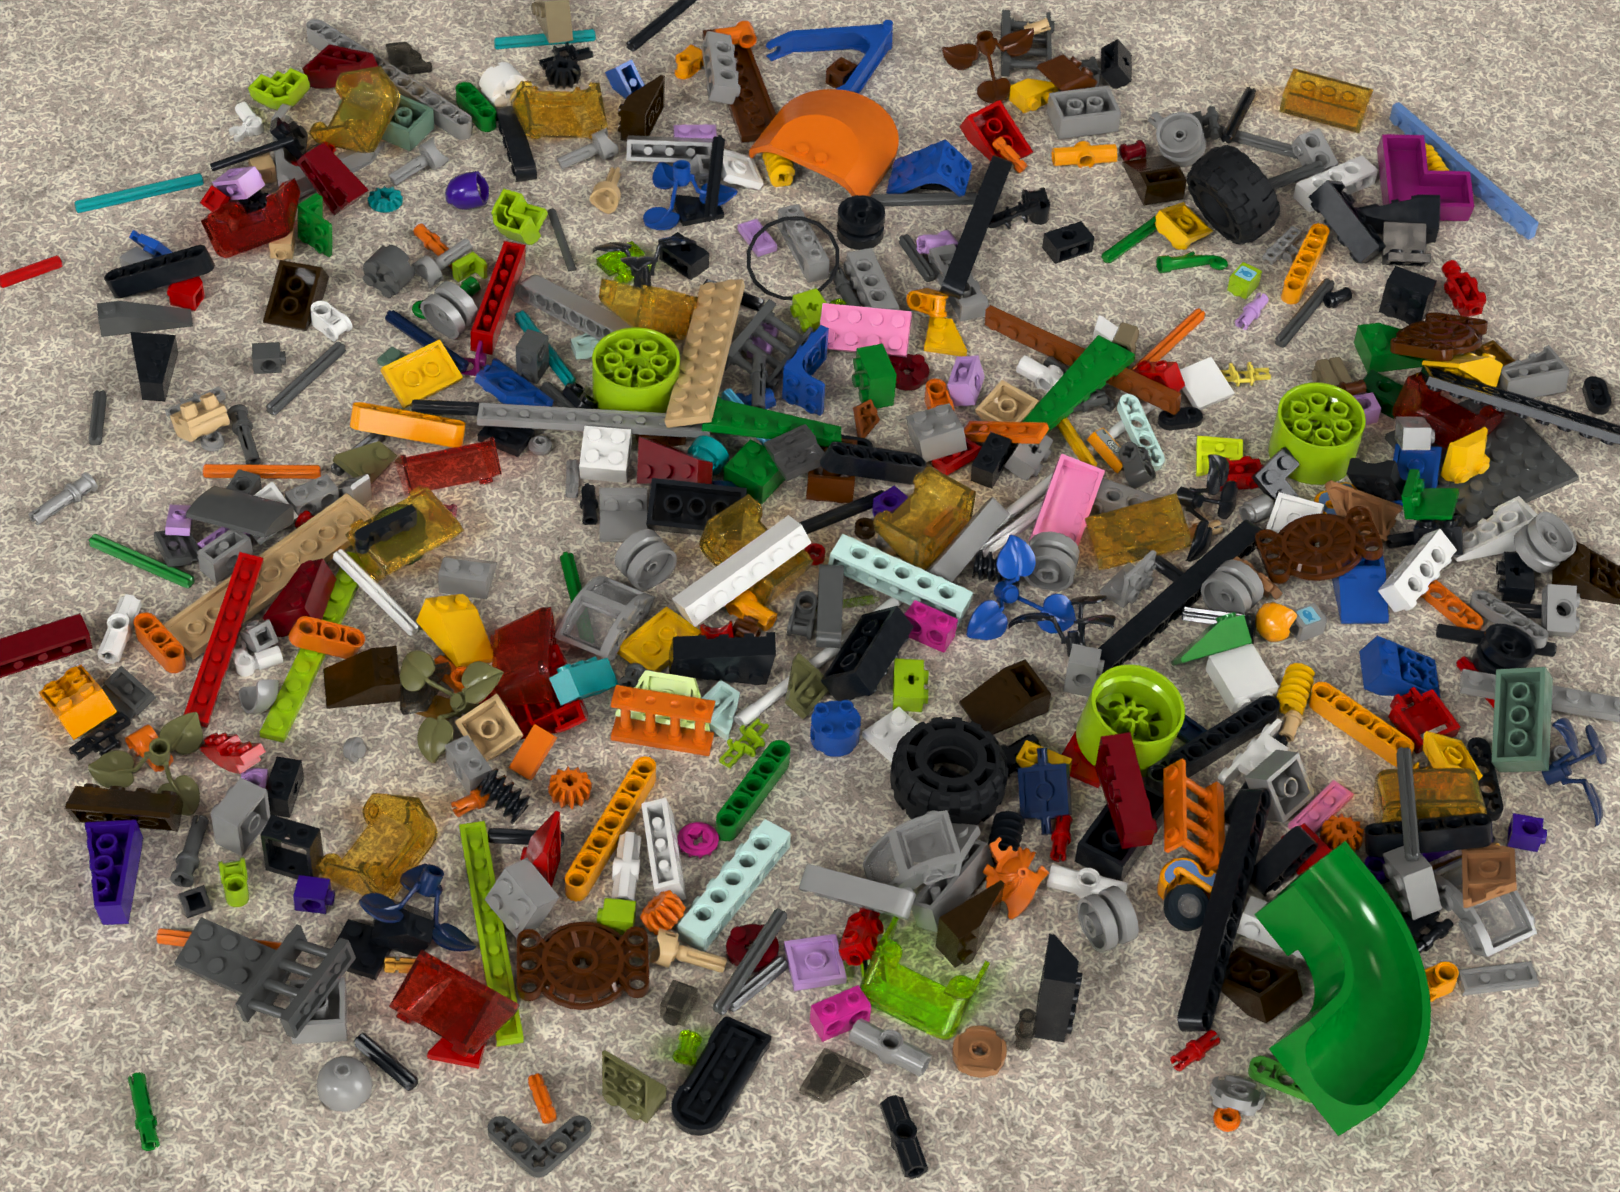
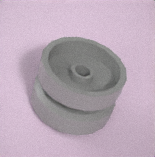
M1177 112L1168 115L1159 123L1156 137L1162 156L1180 167L1194 164L1204 155L1206 141L1202 125L1197 117L1190 113Z
M449 281L442 282L435 289L434 294L429 295L421 302L422 313L429 324L449 339H456L465 331V326H469L475 321L478 313L477 306L472 298L458 285Z
M1549 512L1539 513L1529 524L1524 525L1514 535V545L1520 558L1530 568L1544 574L1554 570L1561 561H1565L1576 550V540L1569 526L1561 518Z
M650 529L640 530L632 534L622 543L615 555V566L640 591H647L664 582L671 575L677 563V555L663 542L654 530Z
M1042 532L1034 535L1029 542V546L1034 552L1036 564L1032 574L1024 577L1030 585L1045 590L1060 592L1067 589L1073 583L1079 561L1080 550L1078 545L1071 538L1061 533Z
M1233 559L1225 561L1206 579L1201 587L1202 598L1210 610L1247 614L1263 597L1264 593L1262 581L1257 573L1245 563Z
M1108 887L1101 890L1098 895L1091 894L1078 901L1077 912L1081 928L1096 951L1103 953L1116 947L1117 943L1125 944L1138 937L1139 928L1135 910L1127 895L1119 887Z

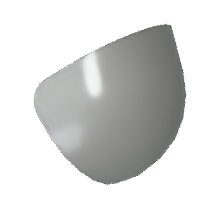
M260 680L256 686L242 687L239 690V699L243 710L248 714H258L268 710L277 698L279 680Z

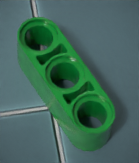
M461 82L457 84V106L471 116L472 122L480 131L492 132L495 130V108L472 83Z

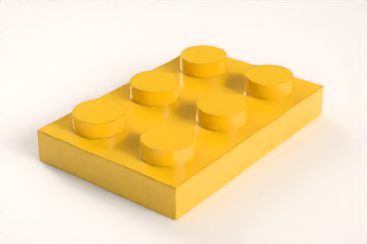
M440 339L382 367L380 370L403 409L411 406L412 400H423L463 379Z
M666 606L627 637L621 644L617 654L630 664L638 663L645 669L661 672L669 665V650L673 637L699 636L701 632Z

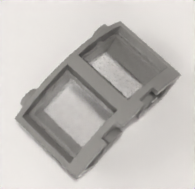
M606 576L594 577L575 597L563 619L560 618L556 623L555 638L614 661L621 644L627 636L628 630L626 628L630 624L636 625L639 621L647 618L655 596Z
M948 810L929 811L923 816L916 817L895 827L882 836L871 847L864 859L863 868L866 879L899 887L914 893V889L923 883L930 885L946 878L959 876L963 859Z
M1462 857L1433 870L1441 906L1447 912L1453 910L1459 917L1458 925L1465 935L1473 954L1488 957L1537 934L1534 925L1535 918L1528 911L1517 890L1472 907L1464 908Z

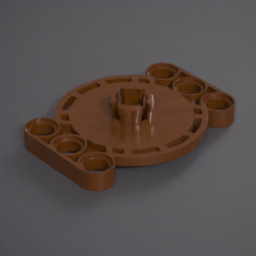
M1427 313L1425 321L1412 323L1396 333V338L1390 340V352L1437 361H1450L1453 359V355L1472 352L1481 347L1482 335L1487 334L1488 322L1484 319L1452 314Z
M1363 506L1352 507L1345 518L1334 514L1318 513L1306 515L1288 523L1279 533L1270 529H1263L1256 533L1255 536L1256 547L1268 578L1276 584L1287 582L1291 575L1311 581L1333 579L1351 571L1361 561L1362 557L1372 561L1383 556L1382 540L1368 509ZM1354 516H1364L1361 520L1353 519ZM1362 531H1370V532H1371L1369 535H1361V534H1359V533L1362 532ZM1266 538L1272 539L1269 543L1260 542ZM1372 546H1375V547L1378 548V549L1375 550V551H1368V550H1366L1368 547H1372ZM1270 554L1279 555L1277 558H1267ZM1276 570H1284V571H1285V572L1282 573V574H1274V573H1273V572L1276 571Z
M582 921L557 927L544 938L533 929H525L517 936V993L524 1001H534L543 994L547 999L559 1006L576 1010H588L611 1003L620 997L624 991L632 998H642L649 992L648 934L642 927H630L621 936L608 926ZM640 936L643 941L639 944H632L629 938ZM531 938L536 941V944L526 947L522 944V941ZM584 958L586 965L589 967L584 969L578 968L580 959ZM633 958H640L644 963L640 966H633L629 961ZM529 960L537 964L532 969L522 967L523 962ZM634 980H640L645 985L640 989H634L630 986V983ZM526 983H533L537 988L534 991L526 992L522 989V986Z

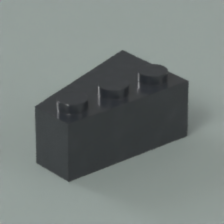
M130 332L142 400L165 402L178 356L176 335Z

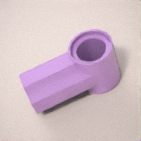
M949 230L941 231L937 235H919L916 240L919 254H929V249L954 244L957 248L959 243Z

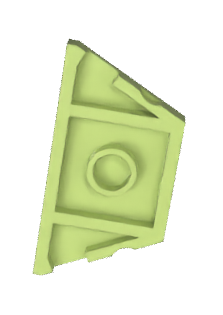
M645 670L639 678L638 684L634 687L701 698L696 678ZM621 709L616 711L615 716L621 717ZM631 711V719L645 721V713ZM655 715V723L670 725V717ZM680 719V727L695 729V721ZM705 723V731L710 732L709 723Z

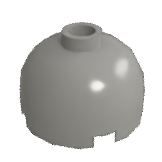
M340 1056L328 1061L322 1067L318 1074L316 1087L322 1103L334 1111L347 1112L359 1108L366 1099L368 1100L371 1096L372 1080L370 1072L363 1062L350 1056Z

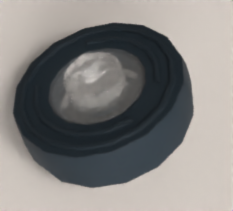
M1178 885L1168 892L1164 900L1163 909L1165 917L1178 930H1196L1203 924L1209 899L1204 891L1195 885Z

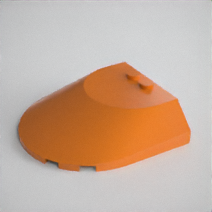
M815 90L795 97L782 107L749 149V157L753 159L757 153L761 152L774 153L830 178L844 187L851 196L864 195L870 197L895 161L899 136L891 116L878 103L868 97L846 90Z

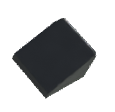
M204 885L177 895L187 919L213 910Z

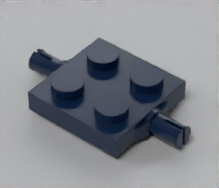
M1037 748L1038 764H1034L1031 767L1018 768L1020 815L1024 819L1041 820V835L1052 834V819L1059 816L1072 815L1069 764L1053 765L1048 763V748Z

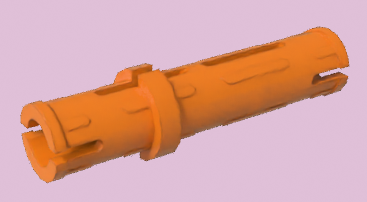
M418 224L414 228L413 234L424 243L426 249H431L437 256L449 250L440 241V237L427 229L424 224Z

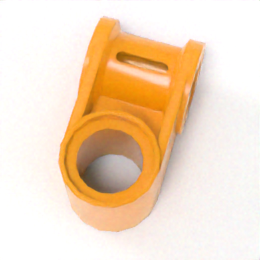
M691 44L676 55L677 68L674 74L677 78L689 79L699 70H702L704 66L702 49Z
M922 288L910 291L907 294L906 302L912 310L925 313L931 317L942 318L947 316L945 307L946 299L949 298V295L930 288Z
M1444 961L1425 969L1430 1002L1453 992L1459 975L1458 968L1453 963Z

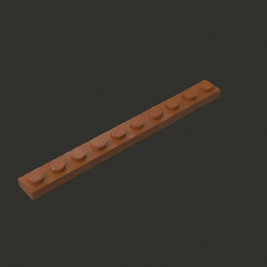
M992 305L985 310V325L991 330H996L1047 356H1052L1068 366H1071L1085 350L1074 343ZM1125 368L1116 377L1113 375L1106 381L1107 384L1132 394L1173 415H1176L1180 410L1181 393L1130 369Z

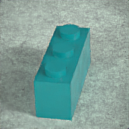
M592 657L586 661L581 660L572 665H564L556 669L558 674L549 678L561 706L577 699L582 700L599 695L619 685L608 658L598 660L597 657Z

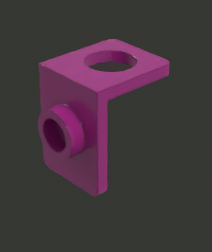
M483 341L478 342L475 359L464 358L474 365L473 369L465 372L462 371L460 372L461 375L476 376L482 367L486 366L487 353H483Z

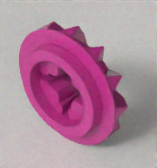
M702 822L690 823L684 826L678 834V845L681 852H686L689 857L694 855L701 859L703 855L711 856L712 851L717 850L719 836L717 831L709 824ZM702 834V842L695 846L694 840H697Z

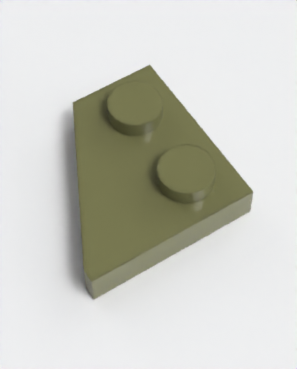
M380 441L338 453L332 461L353 478L368 474L372 485L398 455Z
M798 653L792 660L785 704L799 717L804 719L828 690L821 682L824 675Z

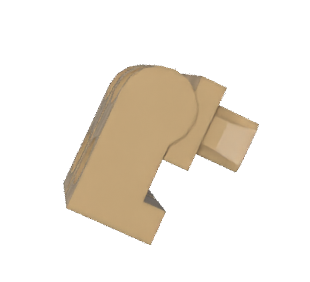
M211 392L201 395V402L195 404L190 401L181 404V411L170 415L177 436L193 442L199 436L208 435L215 432L219 427L230 425L225 405L219 403L216 396Z

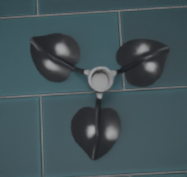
M678 236L658 239V246L654 257H633L628 249L632 248V245L623 242L601 244L595 246L593 252L597 250L624 252L627 257L620 259L621 262L631 268L634 289L648 290L651 289V276H654V270L662 247L685 243L697 246V242Z
M1208 455L1209 471L1206 488L1180 487L1175 496L1176 503L1185 506L1187 512L1192 513L1201 520L1195 530L1191 548L1185 560L1188 562L1202 557L1209 549L1212 540V528L1208 527L1209 521L1194 509L1200 508L1203 502L1219 504L1218 517L1227 519L1233 513L1236 506L1238 485L1235 481L1230 480L1226 482L1229 474V462L1220 455ZM1223 486L1220 500L1206 498L1201 494L1216 495L1220 491V487Z
M1081 596L1070 599L1071 605L1079 604L1078 619L1074 620V624H1078V630L1068 631V636L1066 637L1055 616L1049 615V613H1027L1017 616L1010 621L1008 627L1010 629L1015 624L1025 622L1051 621L1061 638V644H1066L1067 656L1070 657L1073 644L1086 646V624H1098L1114 628L1116 617L1115 615L1103 614L1083 618V607L1086 604L1103 602L1107 599V596Z

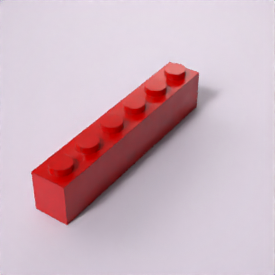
M504 241L471 330L470 351L476 352L478 342L483 341V353L493 355L516 291V285L519 283L525 266L526 245Z

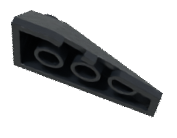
M1440 195L1411 196L1412 199L1399 202L1398 199L1391 200V204L1382 206L1372 204L1358 207L1366 216L1365 224L1372 225L1378 234H1383L1384 222L1426 224V244L1436 243L1440 224Z

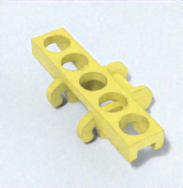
M1251 362L1247 363V371H1235L1233 363H1229V370H1220L1227 382H1234L1237 387H1239L1240 383H1249L1250 386H1253L1255 380L1271 379L1269 367L1253 368ZM1239 374L1245 375V378H1239Z

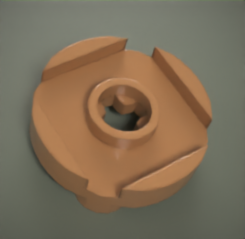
M971 1026L966 1028L965 1032L955 1037L952 1058L960 1072L972 1077L983 1078L996 1075L1004 1066L1007 1046L1004 1039L1002 1038L1001 1040L992 1028ZM977 1048H982V1052L986 1054L976 1055L974 1051Z

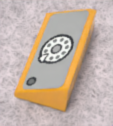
M1104 428L1094 431L1087 441L1118 474L1124 469L1119 454L1121 447Z

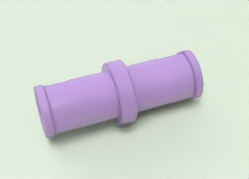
M1261 292L1257 293L1251 303L1245 305L1243 313L1236 319L1235 325L1239 328L1245 325L1242 329L1246 330L1251 322L1260 316V311L1269 301L1268 297L1264 293L1262 296Z

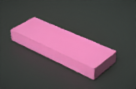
M1333 780L1289 822L1288 828L1292 829L1305 823L1316 834L1321 829L1325 820H1328L1331 815L1335 816L1353 798L1354 794Z

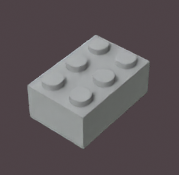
M1109 86L1049 93L1047 114L1058 139L1118 132L1121 111Z

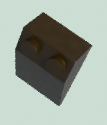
M664 75L658 76L628 95L624 104H620L618 116L621 117L618 132L621 133V141L627 142L628 135L650 136L664 109Z
M280 260L263 323L307 331L311 323V305L316 301H322L329 279L325 270L319 266Z
M397 646L370 648L323 669L327 709L402 701Z
M1002 880L939 917L935 947L955 968L962 963L967 965L974 960L998 917L1004 889Z
M1242 946L1231 952L1221 992L1246 1015L1267 1024L1303 996L1296 969Z

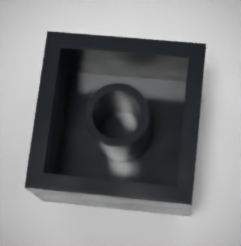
M1395 266L1386 281L1379 312L1387 317L1402 320L1409 325L1424 321L1426 314L1429 312L1437 281Z

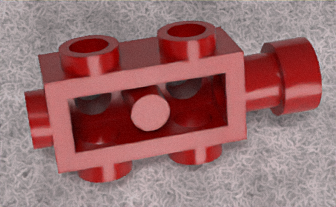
M1447 261L1441 270L1447 278L1444 282V291L1452 300L1453 307L1457 309L1460 316L1467 317L1482 314L1483 307L1486 304V295L1484 292H1479L1477 279L1471 277L1468 272L1461 273V268L1457 261Z
M1244 456L1240 460L1233 461L1226 458L1229 462V474L1226 482L1230 480L1235 481L1238 485V490L1259 488L1251 478L1264 465L1261 464L1259 458L1252 459L1251 456Z
M860 908L859 912L854 913L848 918L838 951L840 957L849 966L861 965L863 961L872 958L873 951L878 950L877 938L879 934L884 932L883 924L879 919V912Z

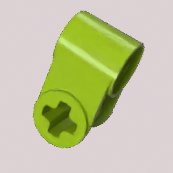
M241 857L239 861L228 863L218 861L221 883L224 887L227 904L232 907L244 906L249 901L245 857Z

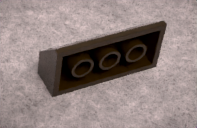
M86 783L84 786H75L66 802L65 809L75 822L136 820L139 828L178 832L184 802L173 791L164 790L161 791V794L151 793V790L144 788L127 791L121 786H110V789L100 788L96 784Z

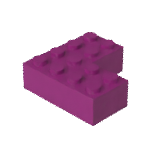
M1382 134L1377 147L1383 205L1391 204V200L1398 199L1399 202L1412 199L1411 196L1440 195V221H1469L1474 209L1470 171L1428 170L1424 135Z

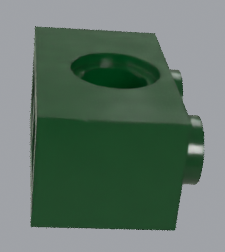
M1371 370L1363 378V382L1366 384V393L1373 392L1381 407V413L1394 419L1407 405L1410 389L1374 370Z

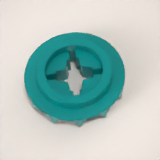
M385 185L382 189L376 187L375 191H371L368 197L369 206L373 210L382 213L395 211L403 203V196H401L400 190H395L394 187L386 188Z

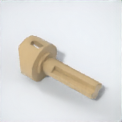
M611 167L606 180L597 183L590 195V202L607 214H611L616 210L621 199V192L617 187L621 176L619 167H616V169Z
M659 928L657 936L659 946L651 952L650 963L669 968L671 961L674 962V959L723 973L727 958L679 945V941H677L678 933Z

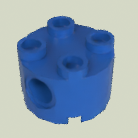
M849 700L828 701L815 705L814 712L811 715L810 741L817 751L820 750L824 755L830 757H841L851 753L858 745L861 717L857 709L854 708L853 703Z

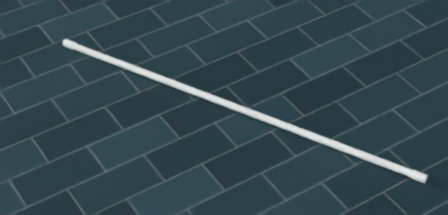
M1148 402L1141 404L1145 415L1156 408V406ZM1121 419L1108 429L1107 432L1113 439H1116L1126 431V428ZM1136 420L1131 421L1132 425L1137 422ZM1091 444L1086 446L1092 456L1097 453ZM1053 473L1006 508L1010 514L999 528L1046 493ZM891 597L874 611L894 606L899 607L904 602ZM856 625L841 635V648ZM825 648L810 659L809 662L819 669L837 655L841 648ZM790 676L734 716L735 723L746 727L759 717L764 710L787 693Z

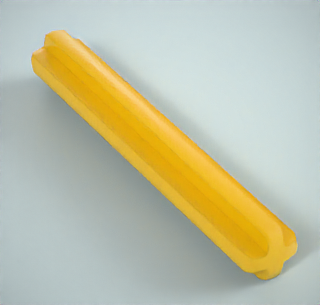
M1066 417L1061 420L1057 427L1079 461L1097 467V462L1068 418Z

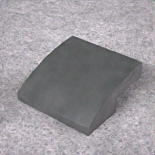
M806 424L764 442L770 457L786 481L820 467V459L825 453L817 444L815 435Z

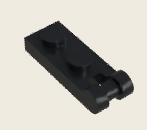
M413 504L356 530L355 550L360 554H365L370 550V546L381 541H387L393 535L402 531H408L414 525H417V510Z

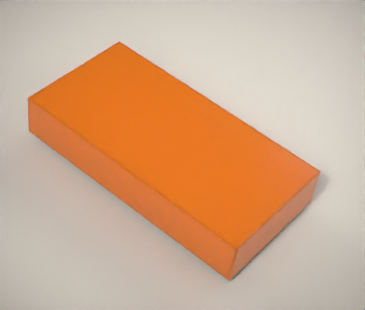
M534 724L509 768L531 781L558 737Z

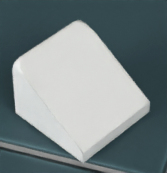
M1099 315L1094 329L1093 340L1100 335L1112 342L1118 327Z

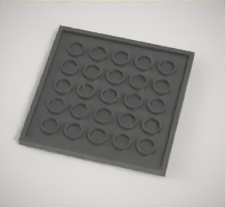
M1467 399L1425 417V420L1435 431L1434 443H1431V446L1442 447L1437 488L1459 489L1454 513L1466 516L1465 525L1468 528L1478 525L1477 522L1482 518L1487 520L1494 514L1493 510L1497 506L1520 496L1528 503L1578 480V474L1522 418L1514 415L1512 411L1500 412L1493 409V405L1484 403L1482 406L1471 402V399ZM1486 427L1488 434L1485 454L1490 458L1488 470L1483 474L1471 477L1465 483L1456 484L1452 481H1446L1440 474L1449 443ZM1395 430L1385 435V440L1394 449L1395 444H1398L1395 440Z

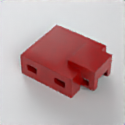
M1412 687L1405 695H1395L1390 704L1392 710L1388 718L1399 732L1413 741L1416 754L1423 751V739L1420 735L1426 731L1445 724L1447 728L1436 734L1453 738L1461 728L1433 689L1423 693L1421 696L1417 689ZM1414 703V706L1407 708L1408 704Z

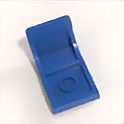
M946 139L904 157L897 158L893 163L886 193L900 194L924 184L934 183L948 187L959 197L964 196L972 164Z
M820 325L815 332H811L806 343L800 345L793 358H789L785 363L782 399L788 404H795L804 408L808 413H815L819 416L824 412L825 384L813 378L812 375L827 359L829 328Z

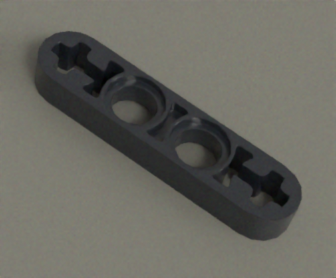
M1475 737L1469 740L1466 748L1476 765L1483 766L1489 771L1482 773L1483 777L1477 783L1473 782L1479 813L1491 816L1492 821H1496L1501 817L1504 805L1495 766L1492 764V752L1489 743L1485 739ZM1475 746L1482 750L1480 757H1478V750L1474 748ZM1488 786L1493 792L1485 793L1480 787ZM1490 800H1492L1491 807L1493 810H1495V812H1492L1490 808H1487Z

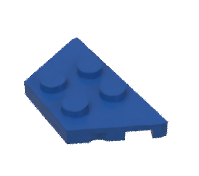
M497 358L492 360L491 365L487 364L483 370H480L475 378V382L483 387L484 391L494 395L503 404L552 407L554 402L552 398Z

